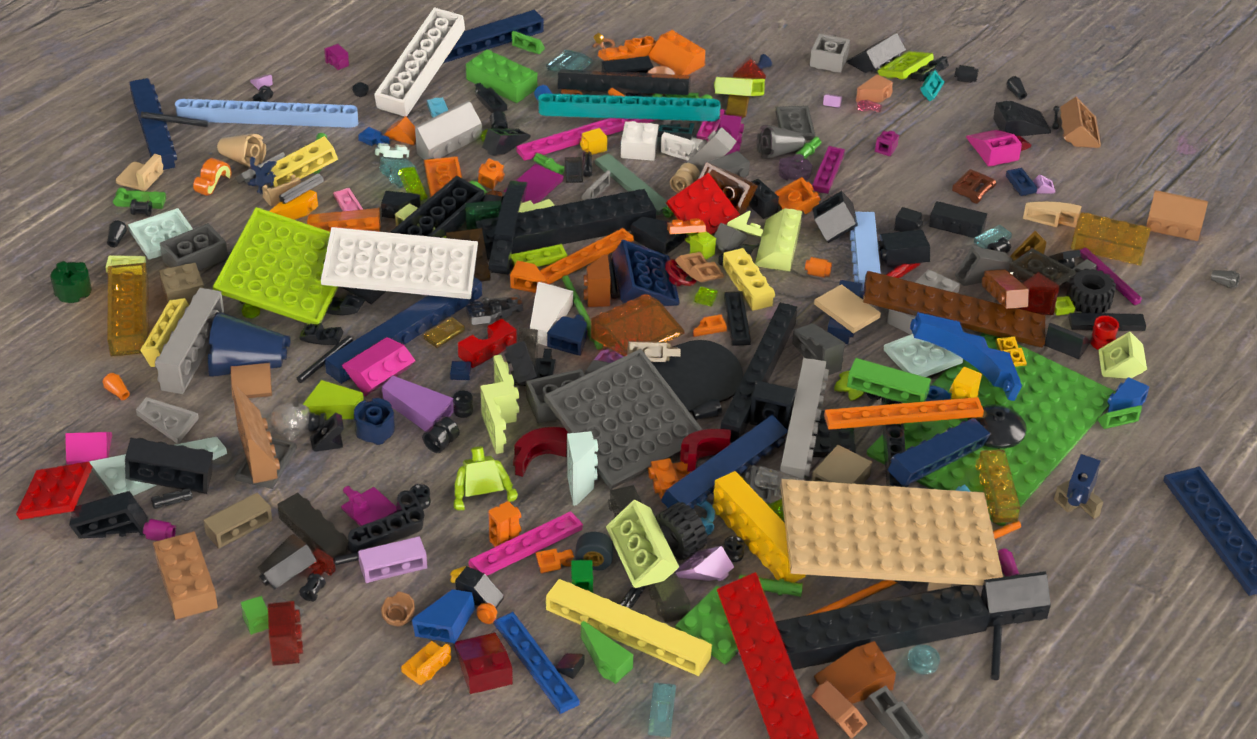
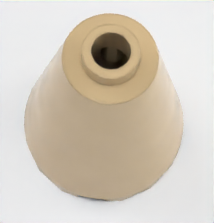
M259 134L221 138L217 144L218 152L221 155L251 168L250 157H255L254 165L257 166L264 161L266 155V144H263V137Z

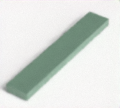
M608 153L595 159V164L604 172L609 170L610 177L628 192L645 189L656 208V215L658 216L663 213L662 211L664 210L662 209L667 206V200Z

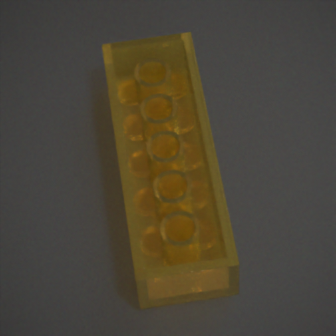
M146 263L108 266L107 341L110 356L142 354L141 348L149 336V279Z

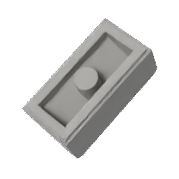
M607 170L595 181L581 198L586 200L599 196L610 185V171Z

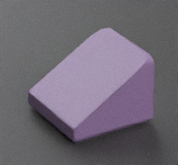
M263 75L250 80L258 90L261 86L273 85L271 75Z
M825 94L823 105L839 108L842 96Z
M1038 175L1033 180L1037 186V194L1055 193L1052 180L1042 175Z

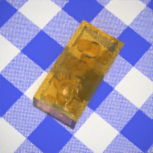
M1080 212L1071 249L1081 250L1086 247L1094 255L1141 266L1151 228Z

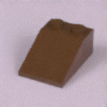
M706 162L699 179L709 172L740 216L745 214L758 185Z

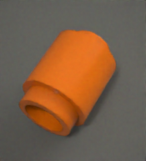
M815 257L806 260L805 270L808 271V275L823 278L825 276L830 277L831 262Z

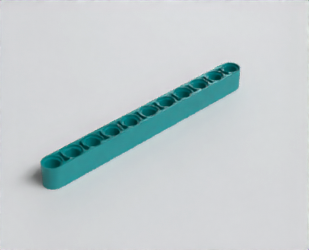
M541 94L538 97V112L542 116L717 121L720 118L721 103L717 99L576 94Z

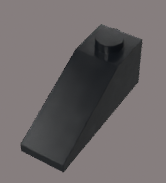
M488 129L482 148L493 156L506 154L530 139L531 135L520 129Z

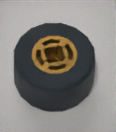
M594 531L581 535L576 544L575 560H592L593 570L596 571L608 568L613 560L614 544L612 539L604 533Z

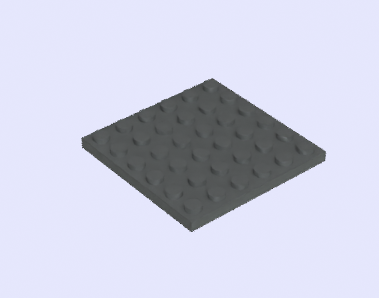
M642 349L626 355L544 396V400L568 433L592 431L593 439H597L598 451L595 452L597 454L598 466H594V468L597 469V473L610 490L648 471V468L651 467V461L671 459L681 454L682 440L687 435L702 430Z

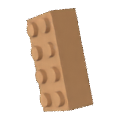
M195 531L153 542L156 561L175 620L218 608L215 589Z

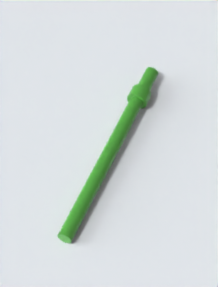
M563 276L562 281L566 289L573 291V303L579 315L583 316L587 323L589 339L594 343L596 349H602L603 344L598 330L594 328L569 276Z

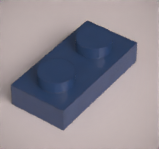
M1023 168L1006 171L1007 179L1020 196L1037 192V186Z

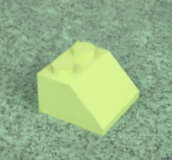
M1131 332L1098 349L1101 372L1104 377L1133 378L1147 370L1143 344Z

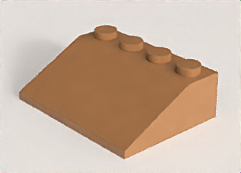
M234 385L232 390L237 427L253 484L278 479L277 470H280L278 458H274L276 456L274 444L270 445L272 439L270 431H266L268 429L266 418H262L260 410Z

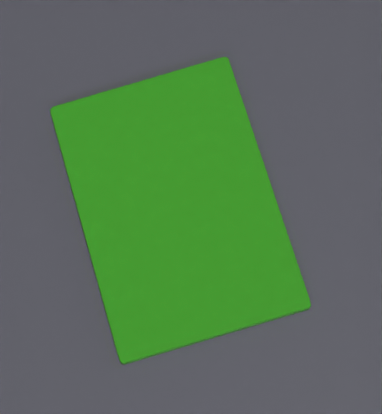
M985 333L980 335L985 338L988 348L998 350L995 342L997 338L1001 337ZM1017 344L1018 348H1022L1027 364L1026 366L1015 367L1022 384L1015 401L1007 400L1003 388L993 386L983 374L981 375L978 398L982 406L996 404L1016 411L1024 419L1027 428L1022 442L1014 447L1005 449L983 446L916 481L930 489L956 490L958 486L961 487L965 484L971 492H983L990 521L999 526H1004L1095 424L1098 418L1103 415L1109 408L1108 399L1110 395L1116 393V391ZM963 359V363L948 368L931 386L941 387L952 395L950 393L951 385L963 367L981 372ZM968 418L903 423L905 449L907 450L911 446L915 447L923 440L928 441L936 434H942L950 427L954 428L962 421H967ZM882 434L867 450V455L885 465Z

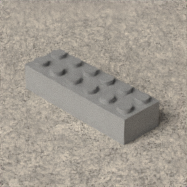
M199 288L196 295H193L192 302L189 307H186L182 319H179L176 329L171 332L167 344H164L160 356L155 360V367L158 371L157 379L160 382L161 391L178 394L185 392L211 346L209 338L213 320L217 313H224L221 291Z

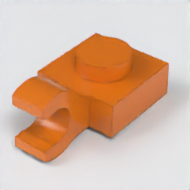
M556 548L536 552L540 573L561 569V564L569 567L574 557L571 549L557 553Z

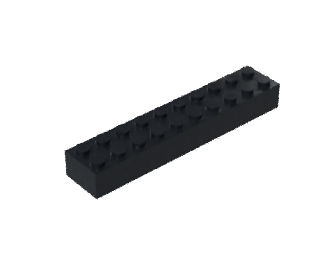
M455 176L389 233L443 238V236H446V233L458 230L481 210L485 191ZM343 287V289L355 296L365 298V301L371 305L386 292Z
M637 189L609 196L519 212L512 254L608 236L622 228L626 231H631V224L643 216L656 219V208L645 189ZM498 217L475 221L476 229L482 228L487 259H490Z
M958 585L775 622L793 670L835 662L854 648L874 641L880 650L885 652L984 632L987 629L990 614L975 585Z

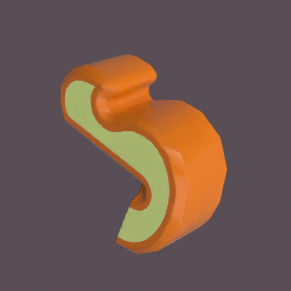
M215 158L206 160L201 168L200 177L197 176L194 179V191L205 196L211 195L220 176L230 179V165Z

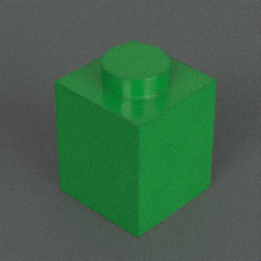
M571 560V583L593 593L592 560Z

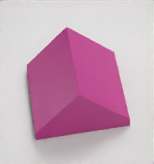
M112 432L65 433L66 464L82 463L109 457Z

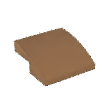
M701 252L681 255L675 260L689 276L697 281L706 282L724 277L715 262L708 263Z
M270 363L231 366V385H236L248 398L272 396Z

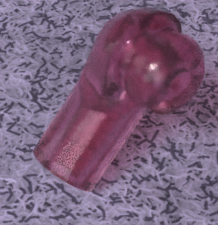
M861 100L858 102L857 108L862 112L869 110L880 112L882 104L870 100Z

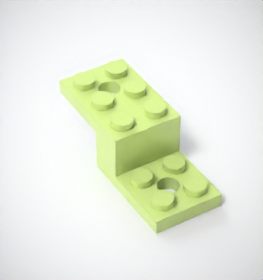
M495 355L494 383L480 386L481 415L495 453L500 454L504 453V444H506V436L503 430H506V423L517 422L519 405L516 399H519V392L517 387H514L512 374L509 375L507 361L504 362L502 355Z

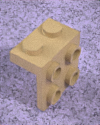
M154 154L145 164L132 162L116 178V183L146 191L163 173L161 155Z

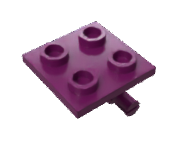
M346 486L343 489V493L349 497V501L343 504L341 509L360 526L397 513L396 506L375 487L362 494L354 491L350 486Z

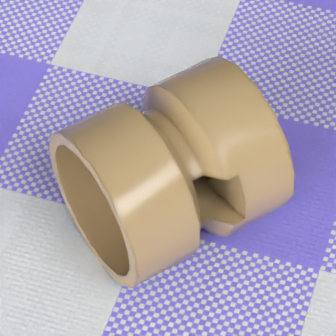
M691 163L682 164L670 180L671 188L676 193L681 192L699 179V169Z

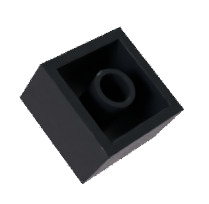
M758 381L752 395L750 425L757 426L773 415L788 430L796 389Z

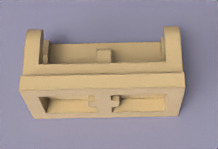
M294 174L291 175V182L275 188L267 189V185H264L262 187L263 198L270 206L277 205L280 202L279 195L300 184L301 179L299 177L296 178Z

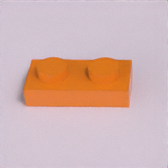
M698 218L685 222L677 219L667 223V230L670 234L706 232L705 223Z

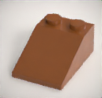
M874 641L854 648L816 673L814 679L818 685L828 681L850 703L854 704L866 700L869 695L884 686H887L892 691L896 672Z

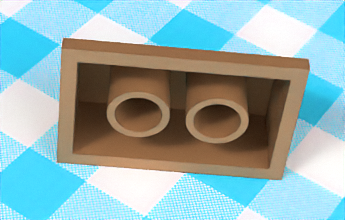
M1077 96L1060 107V117L1063 123L1064 139L1068 143L1071 142L1075 147L1099 148L1101 143L1096 116Z
M1155 190L1145 230L1198 241L1208 201Z

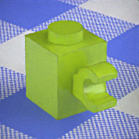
M708 232L686 233L689 235L685 241L690 244V254L701 252L706 260L715 255L716 238Z

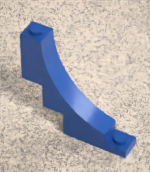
M917 313L915 319H912L910 324L914 338L933 343L960 356L977 368L993 386L1003 388L1007 400L1015 401L1022 384L1009 352L988 348L984 337L964 333L959 321Z

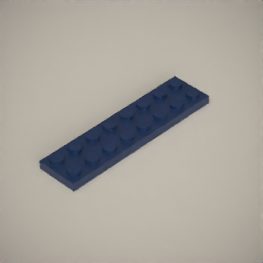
M1199 466L1165 475L1163 481L1246 593L1249 596L1257 594V540L1202 468Z

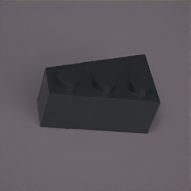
M126 491L76 506L74 511L71 512L69 526L79 539L104 538L106 534H119V537L126 536V533H139V536L145 535L143 534V528L145 523L148 522V516L131 492Z

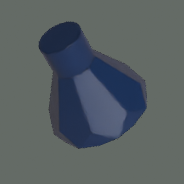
M762 54L758 64L755 66L756 71L771 67V59L767 55Z

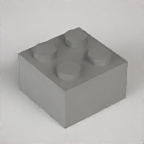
M819 33L811 50L810 67L841 73L849 56L850 39Z

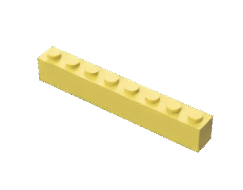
M558 579L546 595V610L580 625L581 622L585 621L607 637L697 676L701 674L711 659L712 644L705 640L698 639L684 631L649 618L647 615H642L628 607L621 606L607 598L579 588L570 582Z

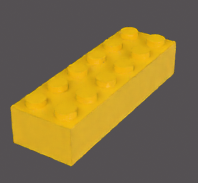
M736 471L716 479L712 505L715 514L719 515L725 521L727 527L731 528L738 537L744 540L751 553L761 560L763 566L773 573L776 580L784 579V581L794 583L806 577L804 574H791L786 530L783 520Z

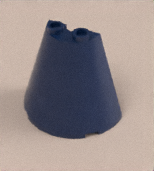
M217 313L212 323L209 344H211L210 354H208L209 376L231 374V366L270 363V369L282 367L283 360L287 359V347H290L291 337L225 313Z

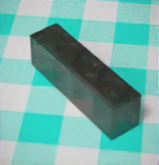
M296 493L277 504L279 519L305 542L326 565L332 563L334 557L348 553V540L346 536L338 532L333 523L327 521L318 509L313 508L307 498H303L299 493Z

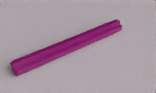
M1085 247L1080 250L1081 258L1095 263L1097 271H1103L1105 274L1110 275V278H1113L1114 283H1116V289L1133 305L1141 303L1142 297L1088 248Z

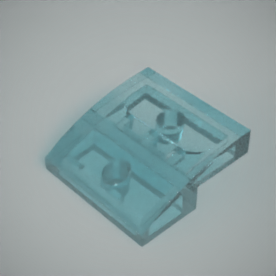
M564 50L547 63L546 67L547 70L560 71L561 69L583 70L593 61L582 53Z

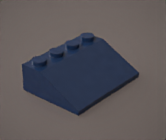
M622 240L612 254L621 302L635 307L679 305L680 301L676 285L670 282L669 274L665 269L666 262L670 260L669 256Z

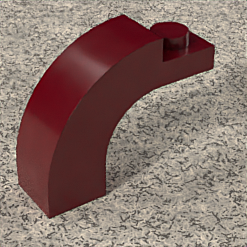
M543 427L523 435L514 445L513 466H515V475L523 477L530 462L539 455L554 454L567 457L568 431L562 427Z
M705 429L687 435L682 440L680 462L688 464L687 472H692L696 469V461L699 458L716 455L730 445L731 430Z

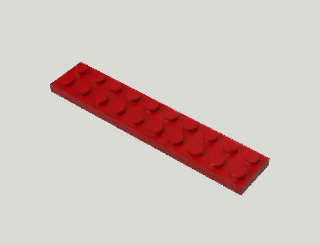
M754 572L717 588L770 739H819L757 573Z

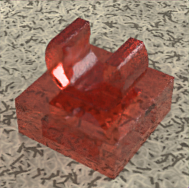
M318 548L312 553L317 561L310 565V568L313 569L311 573L322 575L325 572L331 576L336 571L331 556Z

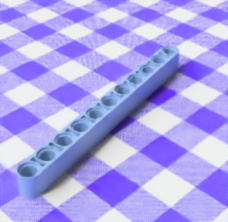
M179 99L175 102L178 117L207 120L208 122L346 128L356 127L359 124L358 110L353 105Z

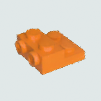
M803 177L774 192L779 196L778 205L782 210L784 208L795 209L807 214L821 201L818 193L813 192L814 189L809 181L806 182Z
M670 458L651 461L648 475L650 480L653 479L654 491L656 494H659L660 499H662L668 488L691 473L687 472L688 464H684V462L672 463Z

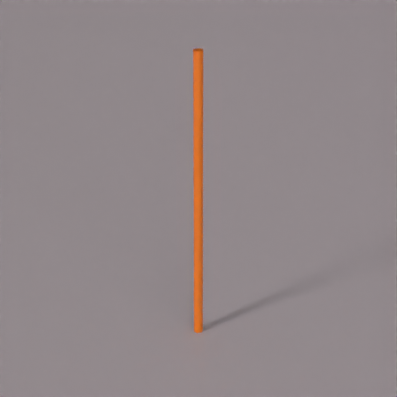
M1017 520L994 530V539L1021 528V523ZM883 580L807 615L844 608L893 586L897 582Z

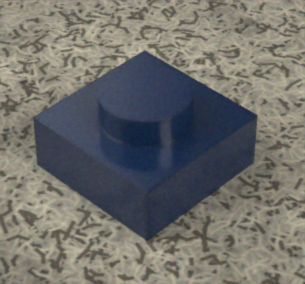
M452 361L450 380H470L471 362Z

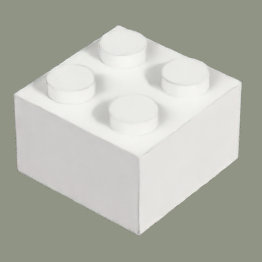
M634 121L625 122L621 140V158L655 161L659 124L637 123Z

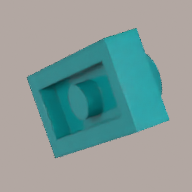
M936 70L930 72L920 88L922 94L929 102L935 99L944 84V80Z

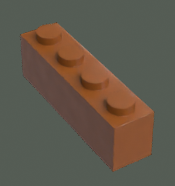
M1006 269L984 271V277H982L983 288L1006 309L1028 307V288Z

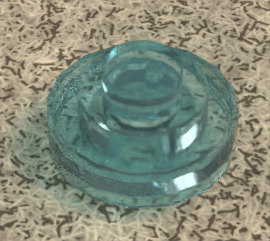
M914 646L908 654V666L914 672L922 675L934 673L939 667L940 655L931 646Z

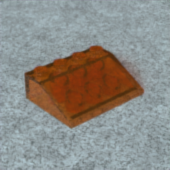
M643 294L636 299L627 301V303L591 318V338L623 356L627 355L628 341L668 342L685 334L684 329L661 302L648 294Z

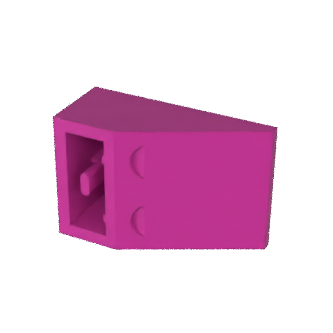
M992 130L966 136L988 167L1019 160L1022 143L1014 134Z

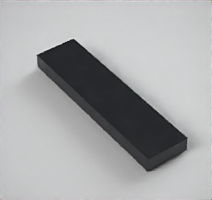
M743 291L724 292L732 346L751 345Z
M1069 313L1068 317L1071 330H1093L1094 322L1099 316L1115 318L1119 323L1118 331L1146 330L1143 314Z

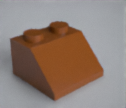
M608 254L601 256L587 267V275H583L584 286H587V289H583V299L587 300L588 307L610 306Z

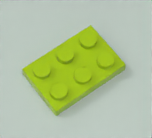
M907 51L878 69V74L886 78L906 79L911 73L917 72L922 66L928 65V62L934 59L933 53Z

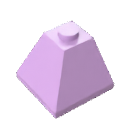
M718 546L697 551L683 562L671 576L711 581L717 579L721 581L729 576L728 572L734 566L723 547Z

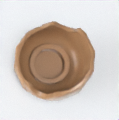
M397 592L396 595L387 597L381 607L382 618L389 625L403 626L409 623L415 612L414 600L409 594L404 592Z

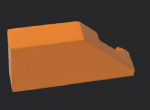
M722 315L704 317L700 321V325L693 330V336L727 331V325Z

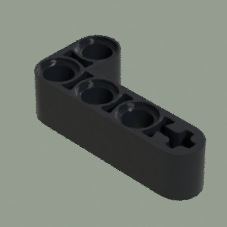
M408 490L400 492L397 497V513L352 529L348 534L347 548L349 552L355 553L367 548L385 545L420 532L423 528L425 514L415 494Z

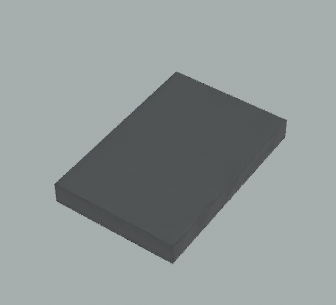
M809 106L776 107L775 112L779 128L801 133L805 140L815 138Z
M271 438L272 443L270 445L274 444L276 452L274 458H278L280 470H277V477L279 479L297 446L293 442ZM246 457L235 474L236 481L273 489L278 479L253 484Z

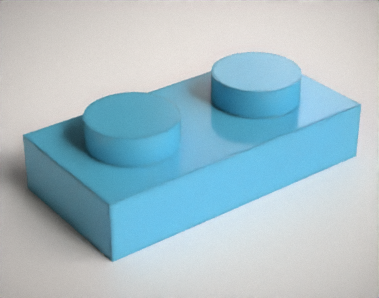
M443 97L427 100V106L432 118L448 111Z

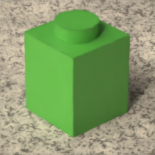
M262 596L241 602L242 615L250 635L271 628L270 615Z

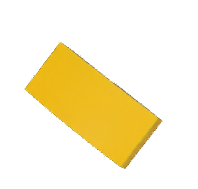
M1015 337L996 339L997 349L1009 352L1015 367L1026 366L1027 362L1022 348H1018Z

